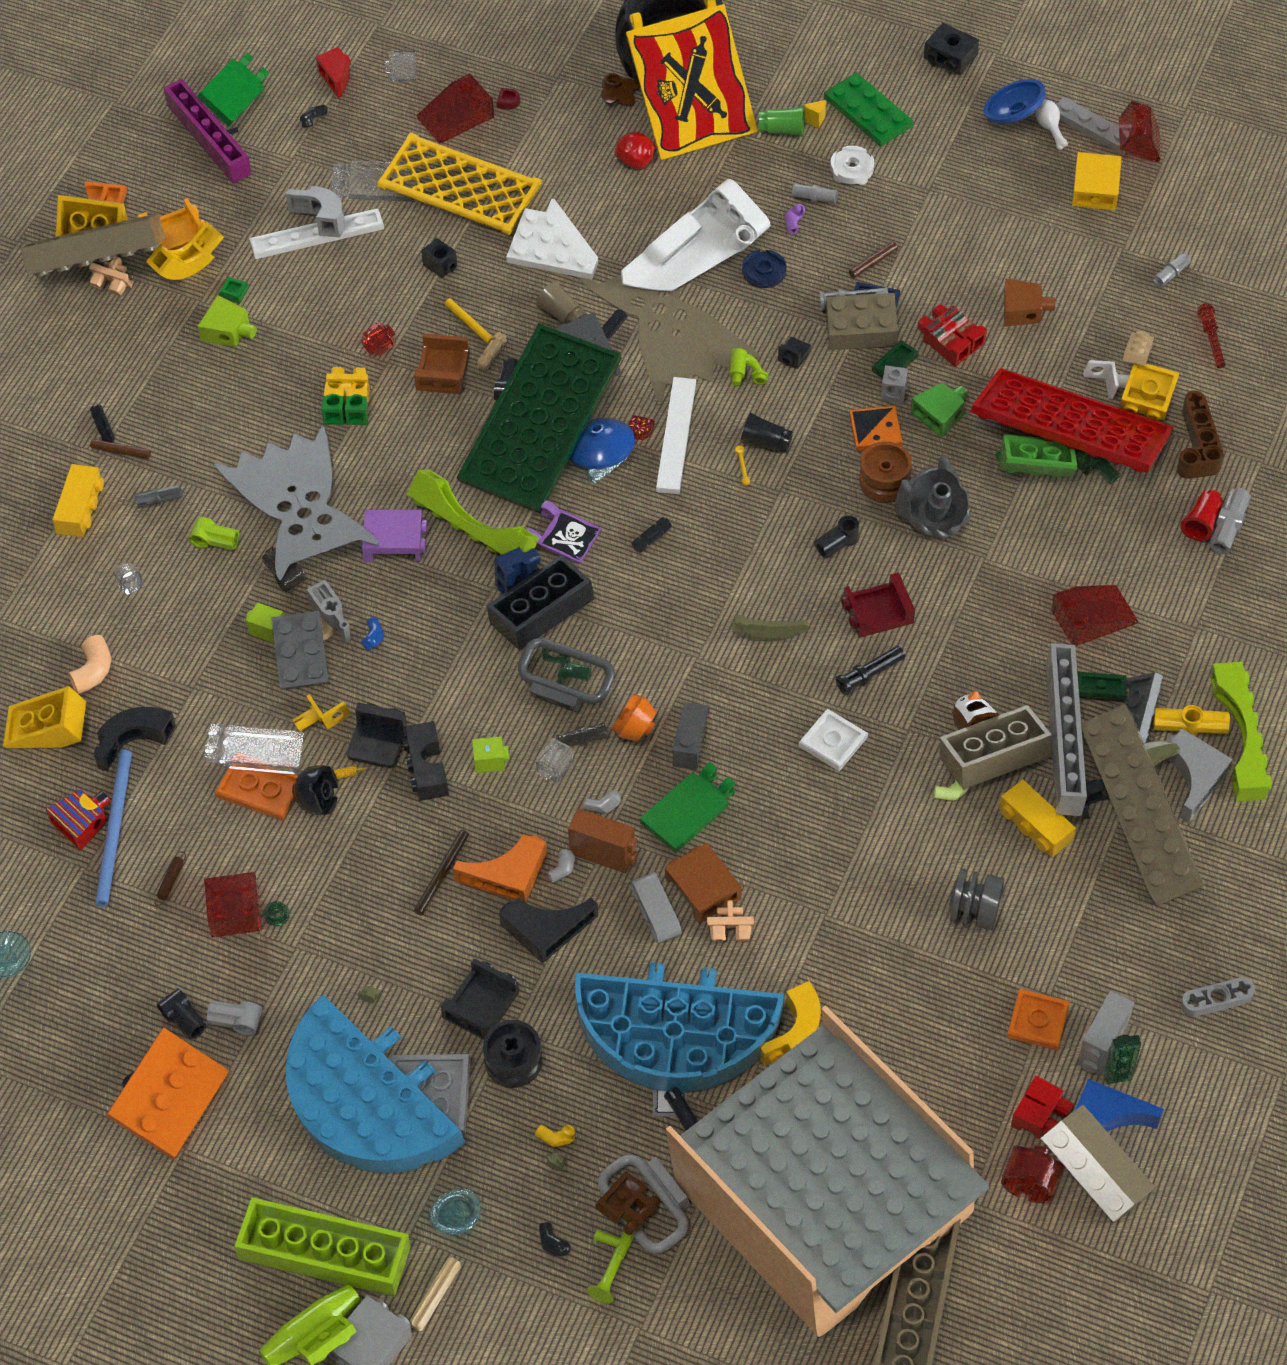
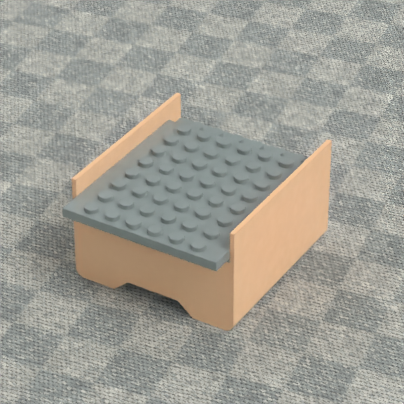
M826 1005L821 1008L823 1021L821 1027L683 1134L679 1135L671 1126L666 1128L675 1182L688 1199L818 1337L826 1334L858 1308L875 1285L926 1245L935 1244L938 1236H940V1240L953 1230L954 1223L961 1219L960 1224L966 1220L974 1210V1201L989 1190V1184L974 1170V1151Z

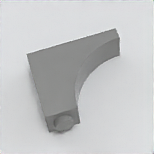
M1181 729L1176 736L1171 735L1167 741L1176 743L1180 751L1178 754L1167 758V760L1180 771L1186 782L1188 799L1183 806L1181 819L1190 823L1227 776L1233 759Z

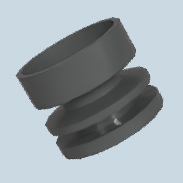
M961 868L951 893L949 903L950 921L957 922L959 912L961 911L964 912L962 923L967 924L971 914L976 915V927L993 931L1001 900L1004 878L988 874L984 884L981 885L978 884V872L974 871L971 882L966 881L968 870Z

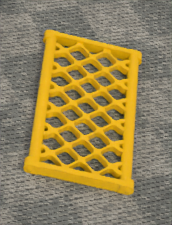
M410 132L400 150L380 177L377 187L383 190L394 191L498 229L503 234L510 236L525 208H527L533 196L540 188L542 180L519 174L420 138L419 135ZM412 144L416 145L415 150L408 151ZM430 150L436 152V157L425 158L422 153ZM417 154L422 159L420 161L410 162L408 156ZM450 157L456 160V164L446 166L442 160ZM402 158H404L407 164L399 165ZM439 162L441 167L430 169L428 164ZM469 164L476 167V171L465 173L462 167ZM423 165L427 171L416 173L413 167ZM410 169L412 175L401 176L398 171ZM459 169L461 175L452 177L448 174V171ZM488 171L496 174V178L485 180L482 174ZM393 172L396 173L398 178L389 181ZM445 173L447 177L445 179L436 180L433 174ZM429 176L432 182L422 184L418 178ZM478 176L481 182L471 184L467 178ZM510 179L516 181V185L504 187L502 182ZM415 180L417 186L411 189L403 186V182ZM464 180L466 186L455 187L453 182ZM448 183L452 187L450 190L441 191L438 185ZM495 183L499 184L501 189L490 191L487 186ZM530 186L531 188L528 193L524 194L522 189ZM435 187L437 193L430 196L423 193V189ZM484 187L486 193L476 195L473 189ZM470 191L472 196L461 198L458 193ZM519 191L521 196L510 198L507 193ZM454 194L457 198L452 203L443 200V196ZM503 194L507 200L496 202L493 196ZM489 198L492 204L482 206L478 200ZM472 201L477 205L472 211L463 208L464 203ZM522 201L518 209H515L513 203ZM509 205L512 211L501 213L498 207ZM495 209L497 215L491 218L483 215V211ZM513 216L509 224L504 223L503 218Z

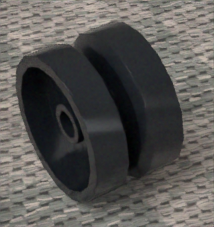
M506 1020L497 1023L487 1032L483 1041V1055L488 1076L496 1084L505 1088H519L532 1082L539 1074L542 1066L541 1041L535 1029L520 1020Z

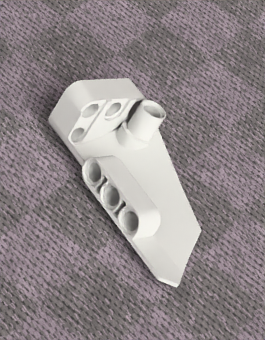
M727 179L713 190L692 212L686 213L654 240L644 252L621 270L622 285L672 292L734 254L744 251L770 227V221L734 180Z

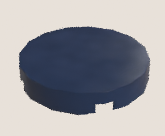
M756 250L748 254L743 260L742 274L744 279L755 287H774L781 283L786 276V262L775 251L766 250V252H760V250Z

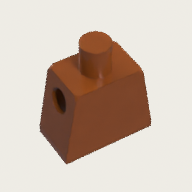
M1005 279L1004 326L1036 324L1041 321L1042 310H1055V297H1042V286L1040 284Z

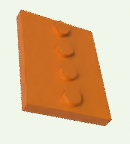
M163 1027L106 1114V1117L173 1160L226 1078L229 1070Z

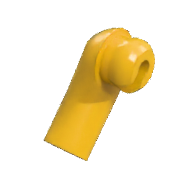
M541 1124L537 1128L535 1136L552 1147H559L571 1144L575 1139L574 1135L576 1132L571 1125H565L560 1131L553 1132Z

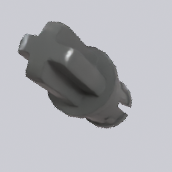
M180 485L162 489L155 487L154 490L135 493L137 507L140 508L158 503L161 505V502L181 498L183 494Z

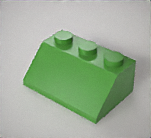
M1003 435L999 455L1001 471L1028 473L1034 476L1040 474L1051 475L1061 478L1071 477L1077 470L1075 449L1067 448L1064 444L1055 441H1046L1043 438Z

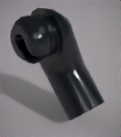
M549 1222L539 1224L543 1250L558 1257L568 1255L570 1244L553 1235L552 1224Z

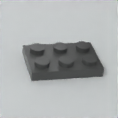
M320 611L271 617L280 689L285 690L329 684Z

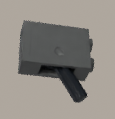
M617 309L603 327H601L595 312L584 314L577 320L559 325L556 330L612 350L608 341L627 319V314L623 310ZM619 365L612 378L621 374Z

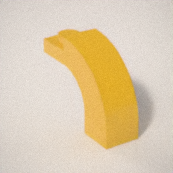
M206 222L187 245L177 250H169L159 245L146 262L164 278L170 280L184 279L202 270L215 258L211 253L224 236L210 223Z
M810 981L786 991V1004L796 1022L789 1032L766 1042L761 1047L760 1061L763 1066L776 1062L820 1027V1001Z

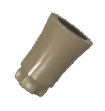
M557 282L547 285L540 293L536 302L538 308L548 312L562 323H570L577 320L580 316L587 314Z

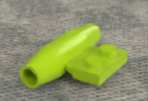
M347 1284L318 1299L284 1324L258 1351L267 1365H280L298 1355L310 1365L321 1362L327 1357L328 1353L336 1347L345 1344L357 1332L353 1324L346 1317L361 1302L359 1295L350 1284Z

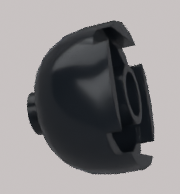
M316 765L307 767L298 774L292 786V794L302 810L314 815L330 814L334 810L338 796H334V788H338V781L334 770L330 766Z

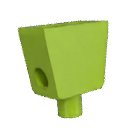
M218 295L198 325L201 341L232 347L237 346L242 336L253 339L257 331L256 326L249 324L246 309Z

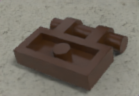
M625 1171L597 1201L594 1208L615 1224L621 1218L624 1219L627 1224L623 1227V1231L627 1235H632L634 1231H639L642 1228L647 1217H651L657 1211L660 1199L656 1195H652L650 1199L645 1196L644 1192L647 1186ZM634 1204L639 1207L638 1212L631 1209Z

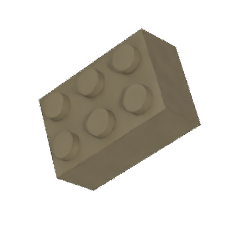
M894 293L826 297L829 350L888 347L897 344L898 325Z

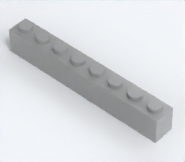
M1051 643L1046 660L1050 731L1052 734L1056 814L1081 816L1087 793L1075 645Z

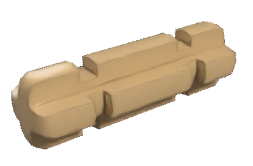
M497 332L494 335L493 340L490 341L482 353L483 355L477 361L480 369H489L492 364L491 362L495 360L502 349L501 347L507 342L505 334Z

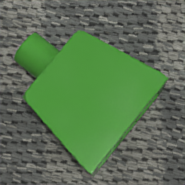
M940 383L912 398L911 413L940 438H943L963 417L964 399L968 397V393L962 386L951 390L944 383Z

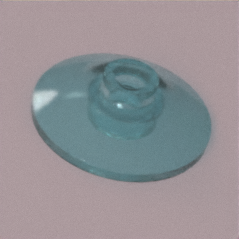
M14 931L0 932V978H6L21 972L28 964L31 956V948L27 939ZM6 956L10 957L7 960H3V958Z

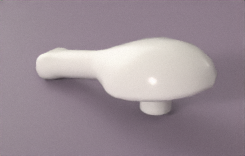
M1044 99L1040 107L1035 111L1037 122L1052 133L1056 142V148L1062 150L1068 146V142L1063 138L1058 127L1060 120L1059 108L1053 101Z

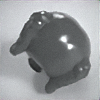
M947 456L939 458L938 467L925 469L909 481H901L899 491L896 494L895 512L900 517L907 519L920 533L946 539L957 534L960 528L969 522L971 518L969 494L961 486L959 476L953 465L950 464Z

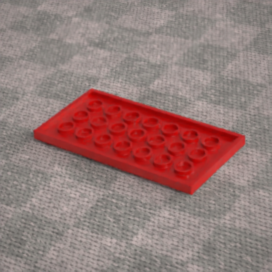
M999 368L974 401L970 412L982 419H991L1003 426L1020 429L1023 433L1035 434L1043 437L1046 441H1055L1064 444L1067 448L1078 449L1087 452L1090 456L1108 459L1113 464H1122L1131 467L1134 471L1146 473L1149 472L1172 435L1174 428L1172 425L1003 368Z

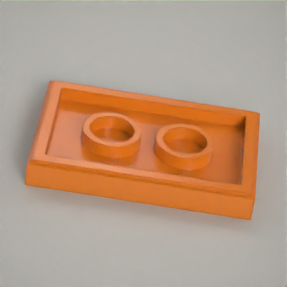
M236 754L215 795L219 799L283 821L295 800L292 794V786L298 775Z

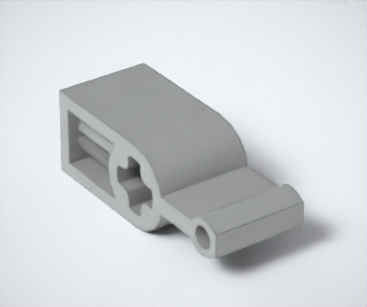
M324 580L306 589L308 602L313 610L320 611L321 618L332 628H337L341 634L342 641L345 643L350 641L349 623L344 620L342 603L327 581Z

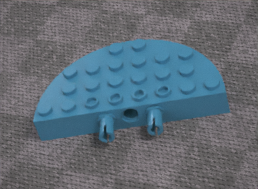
M652 962L648 966V980L576 973L577 1015L582 1032L590 1047L608 1067L634 1083L656 1090L671 1091V1088L677 1087L680 1092L698 1091L721 1085L736 1078L760 1059L761 1047L766 1042L774 1039L782 1019L784 994L714 987L717 971L713 968H710L708 978L707 967L700 970L699 985L664 982L665 965L658 963L656 972V962Z
M322 995L308 1009L298 1024L292 1037L286 1060V1082L291 1103L301 1124L316 1145L342 1163L345 1162L356 1166L360 1170L381 1173L418 1169L420 1165L433 1160L436 1162L443 1159L462 1146L465 1140L460 1129L418 1088L436 1072L431 1064H428V1061L424 1059L408 1075L403 1074L384 1055L391 1046L401 1039V1036L392 1026H389L374 1041L369 1040L343 1013Z

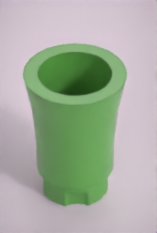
M804 106L788 109H768V111L759 112L760 132L803 137L805 123Z

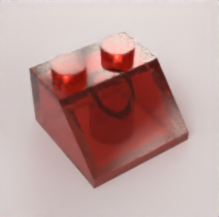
M1131 101L1119 116L1120 150L1159 162L1161 160L1160 131L1152 108Z

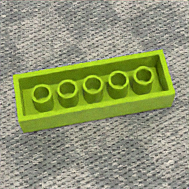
M253 1197L250 1200L234 1246L238 1260L338 1284H350L355 1288L393 1297L396 1295L411 1248L409 1235L406 1233Z

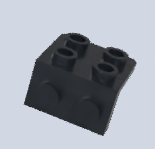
M358 702L355 709L357 725L347 750V758L392 768L395 765L402 745V737L406 734L405 726H407L405 712L396 708L388 709L378 707L372 703L364 704Z

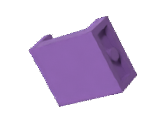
M365 510L364 528L378 540L379 545L363 541L364 562H374V554H415L416 561H421V553H426V538L422 537L423 534H427V519H423L422 510Z

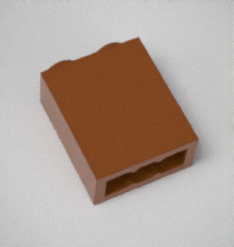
M579 808L577 809L568 828L569 850L576 857L626 874L629 866L635 864L638 852L635 851L638 841L635 838V827Z

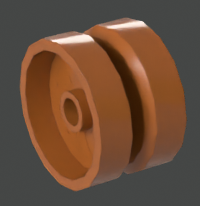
M878 442L865 449L861 456L859 485L863 493L870 499L878 502L895 501L901 481H909L911 479L912 458L909 452L901 445L893 442Z

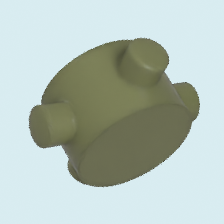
M364 986L362 991L358 992V996L365 1002L373 1003L376 998L380 997V993L374 987Z
M548 1153L545 1158L548 1159L546 1164L555 1171H560L561 1169L564 1171L566 1169L564 1165L565 1159L557 1153H551V1155Z

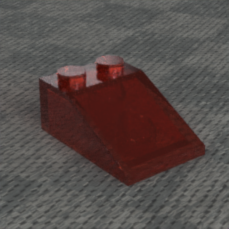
M469 73L451 82L417 114V119L436 141L441 144L494 118L493 98Z
M1117 585L1075 586L1054 594L1051 611L1071 645L1078 646L1138 624V619Z

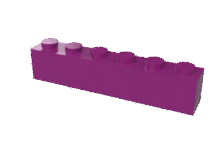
M180 79L163 87L168 108L227 178L234 184L251 175L249 156L203 102L196 97L197 95L186 82Z

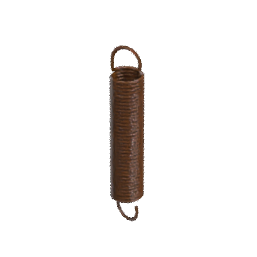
M176 855L156 894L157 898L163 900V902L167 899L184 863V860L176 857Z

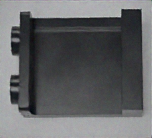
M473 959L471 962L472 969L451 1000L446 998L440 1007L443 1019L484 1040L489 1029L500 1022L519 994L518 981L512 974L502 973L494 969L486 961L481 962Z

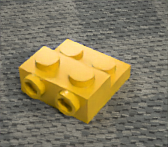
M1134 363L1121 399L1120 408L1136 414H1144L1146 417L1157 421L1159 419L1165 421L1179 373L1147 363L1146 365Z

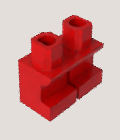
M1035 1075L1025 1096H1023L1013 1114L1011 1127L1020 1131L1022 1128L1026 1129L1040 1140L1042 1135H1045L1059 1123L1052 1119L1054 1114L1063 1118L1067 1117L1072 1113L1074 1103L1063 1097L1064 1090Z

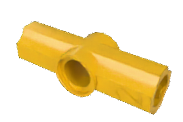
M1188 705L1184 709L1155 708L1152 721L1153 730L1180 731L1183 729L1193 736L1198 735V733L1228 734L1230 714L1229 712L1203 711L1195 705Z

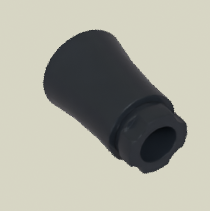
M750 412L740 443L787 453L793 437V431L787 430L783 426L774 424Z

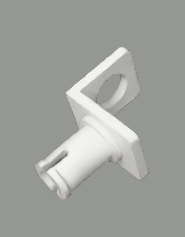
M1090 360L1083 373L1086 378L1105 379L1109 399L1114 398L1118 388L1126 387L1129 375L1118 374L1115 362ZM1098 366L1104 368L1100 372L1091 371L1092 368Z

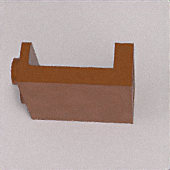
M423 334V350L419 368L415 369L414 374L416 390L461 394L469 357L467 337Z
M708 843L692 848L688 854L680 859H673L665 867V880L668 883L671 881L674 883L693 908V917L699 924L707 920V917L717 914V908H726L727 900H733V904L741 900V885Z

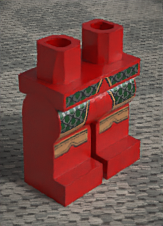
M939 304L932 311V317L935 318L933 321L927 316H923L918 321L917 328L924 334L923 342L930 345L954 367L969 357V354L974 353L984 345L986 341L987 329L981 324L976 326L969 321L954 305L946 308Z

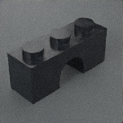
M431 721L405 726L406 736L402 737L404 751H409L410 757H406L408 772H414V777L410 778L412 791L418 792L419 801L449 796L443 762L428 763L425 761L428 757L440 755L435 722Z

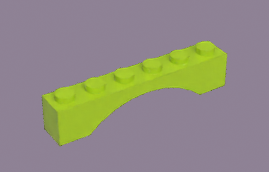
M430 469L418 470L408 490L407 495L414 499L413 502L416 505L429 508L435 517L445 518L450 522L449 525L457 530H464L468 533L470 539L483 542L491 552L505 554L518 547L523 552H526L532 548L535 549L539 540L538 536L521 526L497 528L476 520L458 503L448 481Z
M1243 662L1215 663L1210 675L1214 698L1222 703L1232 714L1239 726L1243 740V755L1234 769L1231 780L1235 801L1266 800L1268 790L1272 788L1271 776L1266 774L1267 756L1262 754L1263 738L1262 734L1257 732L1258 715L1257 712H1253L1252 708L1254 705L1253 692L1248 690L1249 673L1244 671Z

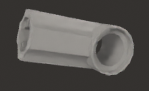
M212 1000L207 1010V1024L233 1028L239 1034L252 1036L256 1033L262 1008L258 1004L246 1001L236 1005Z

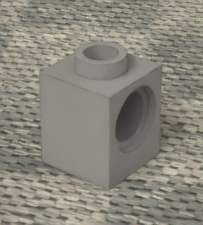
M885 365L881 401L904 404L908 368Z

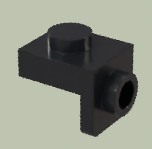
M1102 779L1086 782L1087 798L1082 812L1084 819L1090 818L1087 805L1109 798Z

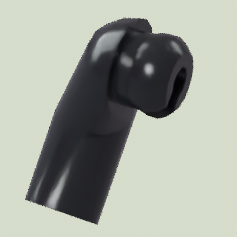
M326 105L314 106L300 116L302 127H312V118L326 115L328 112Z

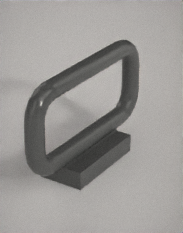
M536 638L528 642L518 663L520 677L525 682L532 684L529 692L533 698L577 713L582 705L580 701L588 704H596L603 701L607 697L615 677V670L610 661L546 638ZM542 647L603 668L605 677L600 690L592 695L529 673L527 667L534 650Z

